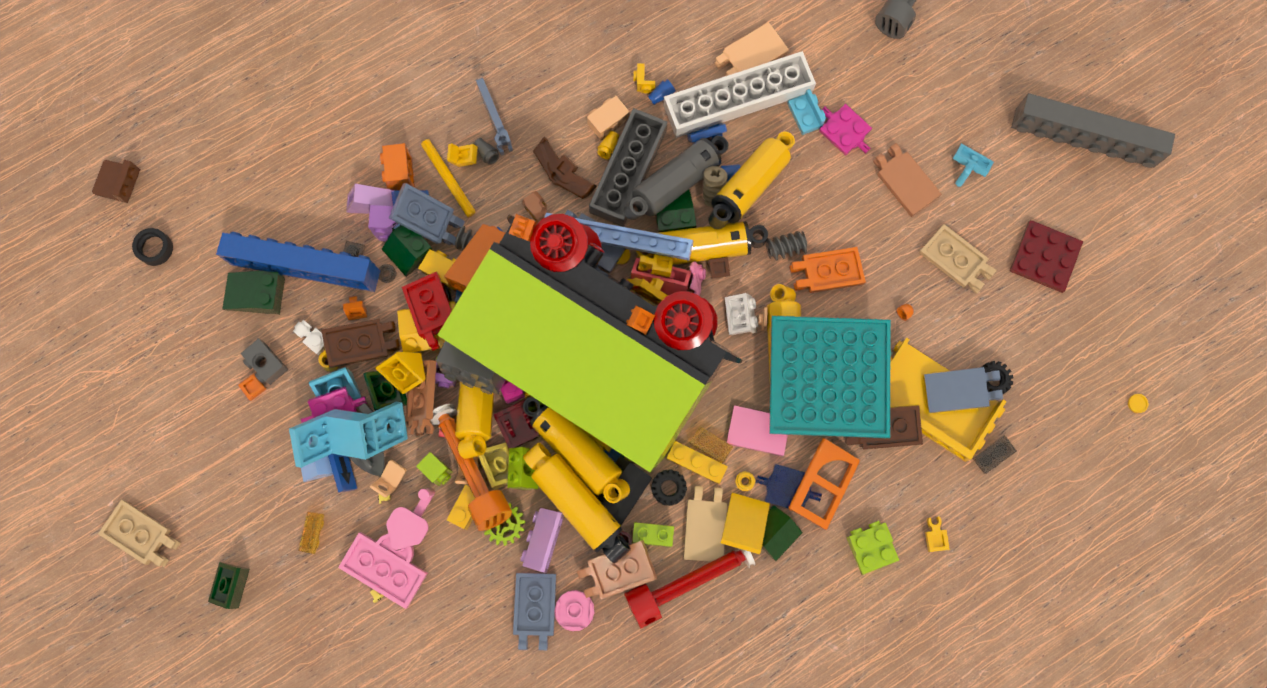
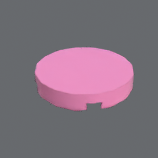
M577 590L568 591L563 594L555 606L556 620L564 629L569 631H580L586 628L593 620L595 613L591 598H586L584 592Z

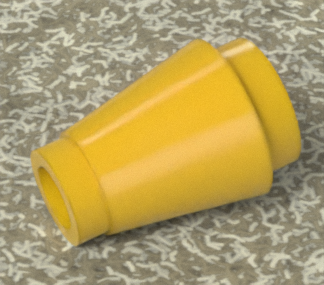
M610 131L599 144L597 154L601 158L607 160L611 158L619 139L618 133Z

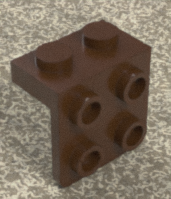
M104 160L92 193L97 196L128 203L141 169L128 160H124L123 164Z

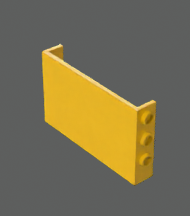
M906 338L902 342L899 340L893 348L895 351L894 355L890 357V407L919 405L922 434L963 461L971 460L977 449L980 450L985 444L986 440L984 438L986 434H990L995 428L996 424H994L996 418H1000L1004 413L1006 401H989L990 407L929 413L924 374L948 372L949 370L907 344L910 339Z

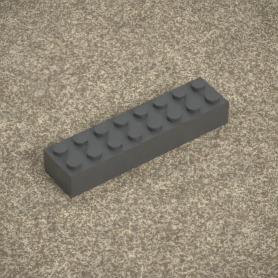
M1030 93L1016 107L1011 128L1016 129L1018 132H1028L1040 138L1046 137L1057 143H1067L1075 148H1085L1093 153H1103L1108 157L1121 158L1129 163H1139L1147 168L1156 167L1171 155L1175 134Z

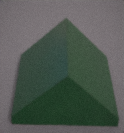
M380 372L363 373L375 411L394 402H402L403 406L407 405L406 395L397 390Z
M774 505L768 511L762 549L772 559L777 561L803 532L791 517Z
M219 562L208 602L225 609H239L250 569Z

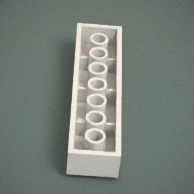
M802 51L664 96L663 106L674 135L678 138L804 95L808 89H811L813 93L816 82Z

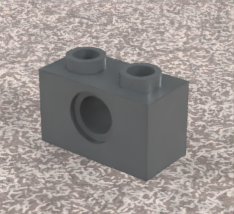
M259 338L240 353L245 358L243 363L249 369L253 368L257 372L255 376L261 383L266 382L271 385L289 370L267 344ZM266 359L265 366L260 367V362Z

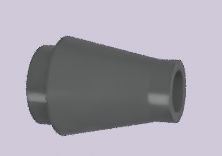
M478 138L474 142V145L478 146L477 151L484 163L491 165L499 159L498 150L482 138Z

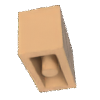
M615 96L612 99L608 98L598 109L595 108L590 111L587 116V124L599 139L602 140L610 131L616 130L628 121L630 112L619 98Z

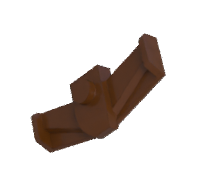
M543 137L533 150L549 180L554 185L560 186L582 199L588 197L597 187V185L575 174L579 167L566 155H562L559 159L546 137Z

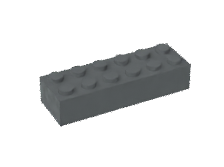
M633 108L590 202V214L622 227L625 226L628 218L624 214V206L633 199V189L645 180L667 131V121Z

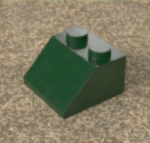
M399 225L392 231L382 247V251L405 277L420 266L429 249L433 251L432 247L421 235L402 225Z

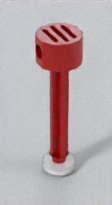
M738 548V551L732 550V552L653 592H650L645 583L624 593V596L641 629L662 618L659 606L741 566L743 561L748 568H750L751 564L755 566L752 552Z

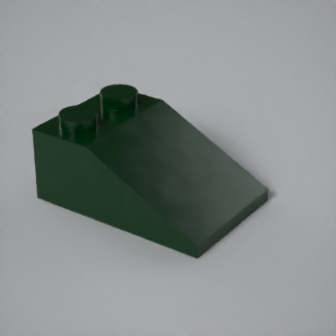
M690 189L655 215L658 233L696 228Z
M270 271L228 273L222 310L280 315L285 278L279 272Z

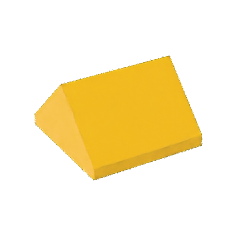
M396 352L375 367L402 394L410 391L426 379L421 353Z

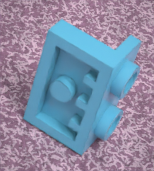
M811 89L806 90L804 95L788 101L787 104L802 135L820 129L826 119L825 113L822 109L820 110L817 96L812 94Z

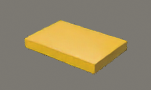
M732 493L720 543L760 554L770 503Z

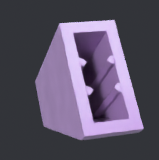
M355 184L347 197L346 212L369 214L370 205L393 206L391 192L395 190Z

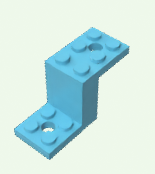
M394 402L370 414L334 409L289 428L295 465L300 468L330 454L366 460L408 439L402 402ZM312 437L313 441L309 446V439Z

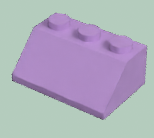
M540 508L539 512H535L533 517V523H535L534 530L529 531L527 537L529 546L527 550L523 551L521 557L524 567L547 573L564 518L562 513Z

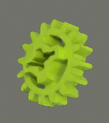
M509 503L512 514L516 517L517 524L513 523L510 517L506 520L509 523L508 527H504L502 530L501 525L496 526V535L492 529L484 533V535H491L489 538L490 542L496 539V545L503 541L504 546H507L509 540L514 544L515 537L521 538L518 533L520 531L525 532L521 525L525 524L526 521L520 519L524 514L517 513L518 507L512 509L511 503ZM515 531L512 535L504 538L507 532Z

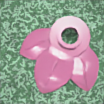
M692 262L690 265L692 279L690 289L694 290V294L700 296L701 282L706 277V270L701 264Z

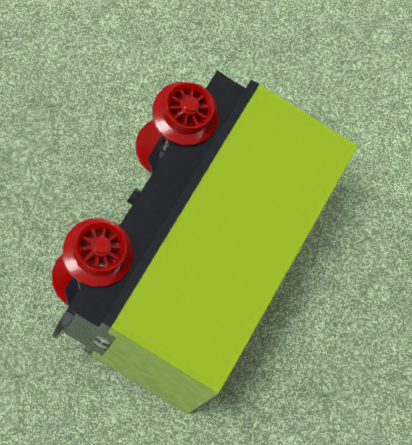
M509 214L507 220L511 224L500 243L494 242L438 333V336L648 472H651L668 453L717 375L723 362L728 360L741 364L743 361L730 350L715 342L714 335L718 328V316L714 307L705 298L689 291L670 294L656 305L632 290L634 284L622 278L619 282L598 268V263L603 256L602 252L604 250L597 233L589 226L579 223L574 217L566 214H551L541 219L534 227L529 242L509 234L515 218ZM635 306L641 307L655 315L646 335L627 326L626 321L630 319L632 315L631 310Z

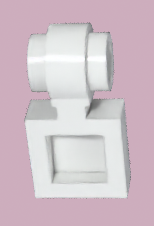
M304 320L299 321L294 326L293 332L300 338L305 336L306 338L303 343L317 355L325 349L322 333L317 328L311 332L310 329L312 327Z

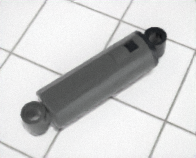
M716 136L710 141L705 138L697 140L633 189V199L627 202L623 209L625 216L630 220H636L644 214L650 217L655 216L701 181L706 168L711 166L719 167L721 165V155L728 150L727 140L722 136ZM633 205L638 208V212L633 209Z

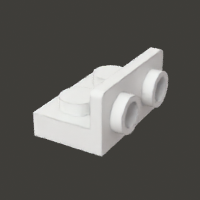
M747 293L725 297L729 334L757 333L758 319L754 312V309H756L755 299Z

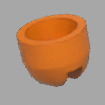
M904 304L897 308L898 316L904 321L911 318L914 313L913 307L909 304Z

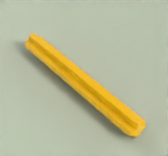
M429 139L422 141V148L466 216H473L476 213L475 209Z

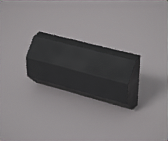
M619 457L616 464L622 470V473L618 479H623L629 484V495L617 503L608 502L603 493L595 496L615 520L622 525L652 480V477L629 461Z

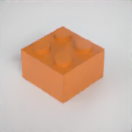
M405 143L382 146L383 153H380L381 164H384L382 180L386 182L387 189L401 190L404 183L415 188L412 156Z

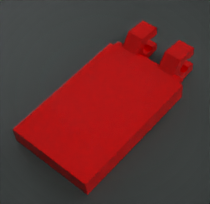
M436 271L402 287L418 335L424 340L426 339L428 346L433 351L440 348L435 335L440 332L452 312L441 278Z

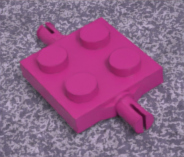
M847 104L834 113L826 106L822 109L828 120L820 128L819 132L845 156L857 147L865 154L871 149L863 140L872 130V127Z
M345 386L309 399L308 404L312 415L301 419V423L334 409L357 412V407L363 403L367 404L366 397L363 396L353 400Z

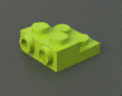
M880 521L868 524L869 529L862 531V528L850 531L851 536L846 537L861 575L899 561L886 523L881 524Z

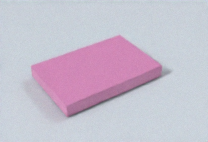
M734 406L726 444L784 456L788 435L769 434L770 413Z

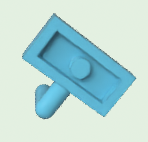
M961 143L953 159L966 167L955 184L961 187L972 170L986 177L994 161Z

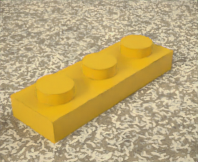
M677 441L674 442L667 456V460L717 484H720L728 467Z

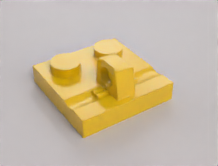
M653 278L650 283L644 279H626L634 284L632 290L656 305L668 296L660 291L664 281L659 278Z

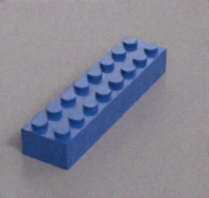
M230 232V234L222 233L216 255L232 266L259 271L279 272L281 275L375 292L380 275L379 268L367 256L359 255L358 257H353L346 252L336 254L332 250L322 248L320 251L315 250L314 247L309 245L298 247L292 242L282 244L271 238L260 240L257 236L249 235L244 237L237 232Z

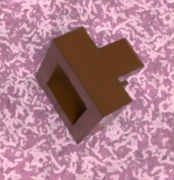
M728 257L708 260L711 279L730 277Z

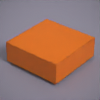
M254 373L238 385L250 401L266 390V387L256 378Z

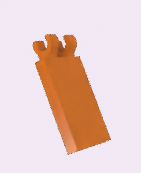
M858 247L803 255L802 261L792 262V265L789 266L791 273L805 270L806 279L796 280V283L793 284L795 291L809 288V292L814 293L866 283Z

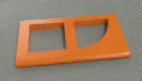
M822 438L788 509L827 530L860 460L826 438ZM841 460L849 463L839 487L817 475L819 469L828 462ZM812 482L834 494L824 518L801 506Z

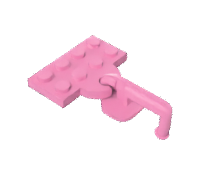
M433 488L419 490L418 497L421 500L413 512L405 507L396 508L387 521L388 534L380 537L377 542L362 532L358 533L338 568L407 609L428 574L411 562L414 556L413 545L420 544L428 532V523L422 518V515L435 495V490Z

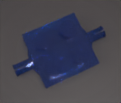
M774 464L769 478L757 475L755 483L766 486L767 493L764 502L788 508L805 472ZM810 486L801 506L805 507V503L809 498L820 502L821 498L815 496L822 497V493L811 491Z

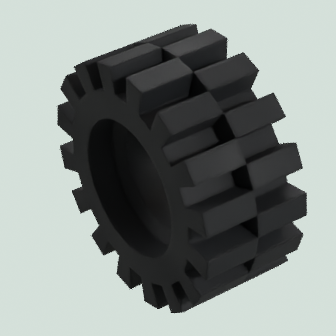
M991 361L982 366L985 369V373L991 371L1000 372L999 386H993L989 381L986 382L988 392L1002 390V393L1005 394L1011 389L1013 375H1009L1012 372L1010 369H1005L1007 367L1006 364L1001 366L1002 362L998 361L995 363V361Z
M672 469L663 470L654 477L651 491L658 503L672 506L682 501L686 495L687 483L683 475L679 474L678 471H673ZM671 480L675 482L677 490L673 495H666L662 492L661 486L664 481Z

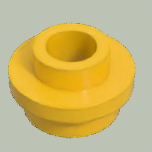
M744 471L737 475L735 484L739 490L749 491L755 485V478L750 472ZM742 478L748 479L747 485L742 484Z

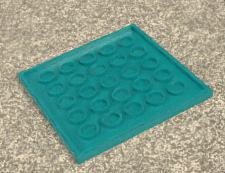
M772 316L769 434L890 438L891 320Z

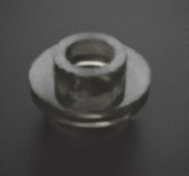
M384 264L379 267L380 281L390 283L395 279L396 269L392 265ZM386 271H390V275L388 277L384 276Z

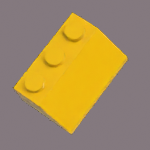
M455 301L450 302L452 310L456 305ZM409 308L398 310L399 336L403 352L431 350L426 339L424 340L418 335ZM436 334L439 346L442 348L445 340Z

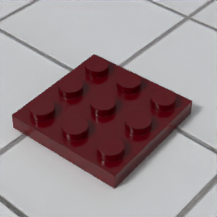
M1030 220L1027 223L1010 272L1063 293L1067 288L1083 241Z

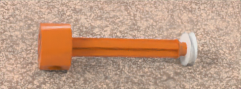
M454 404L439 406L433 410V419H431L430 423L432 425H439V428H441L475 497L468 505V510L478 531L492 529L510 518L512 510L502 490L489 491L474 459H464L459 454L458 445L461 440L455 435L456 423L453 417L456 415L457 410L454 409Z

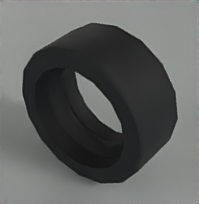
M147 228L140 231L134 237L132 250L134 255L145 264L157 266L165 263L171 257L173 242L169 236L159 229ZM152 237H159L163 241L162 250L154 257L145 256L143 253L145 242Z

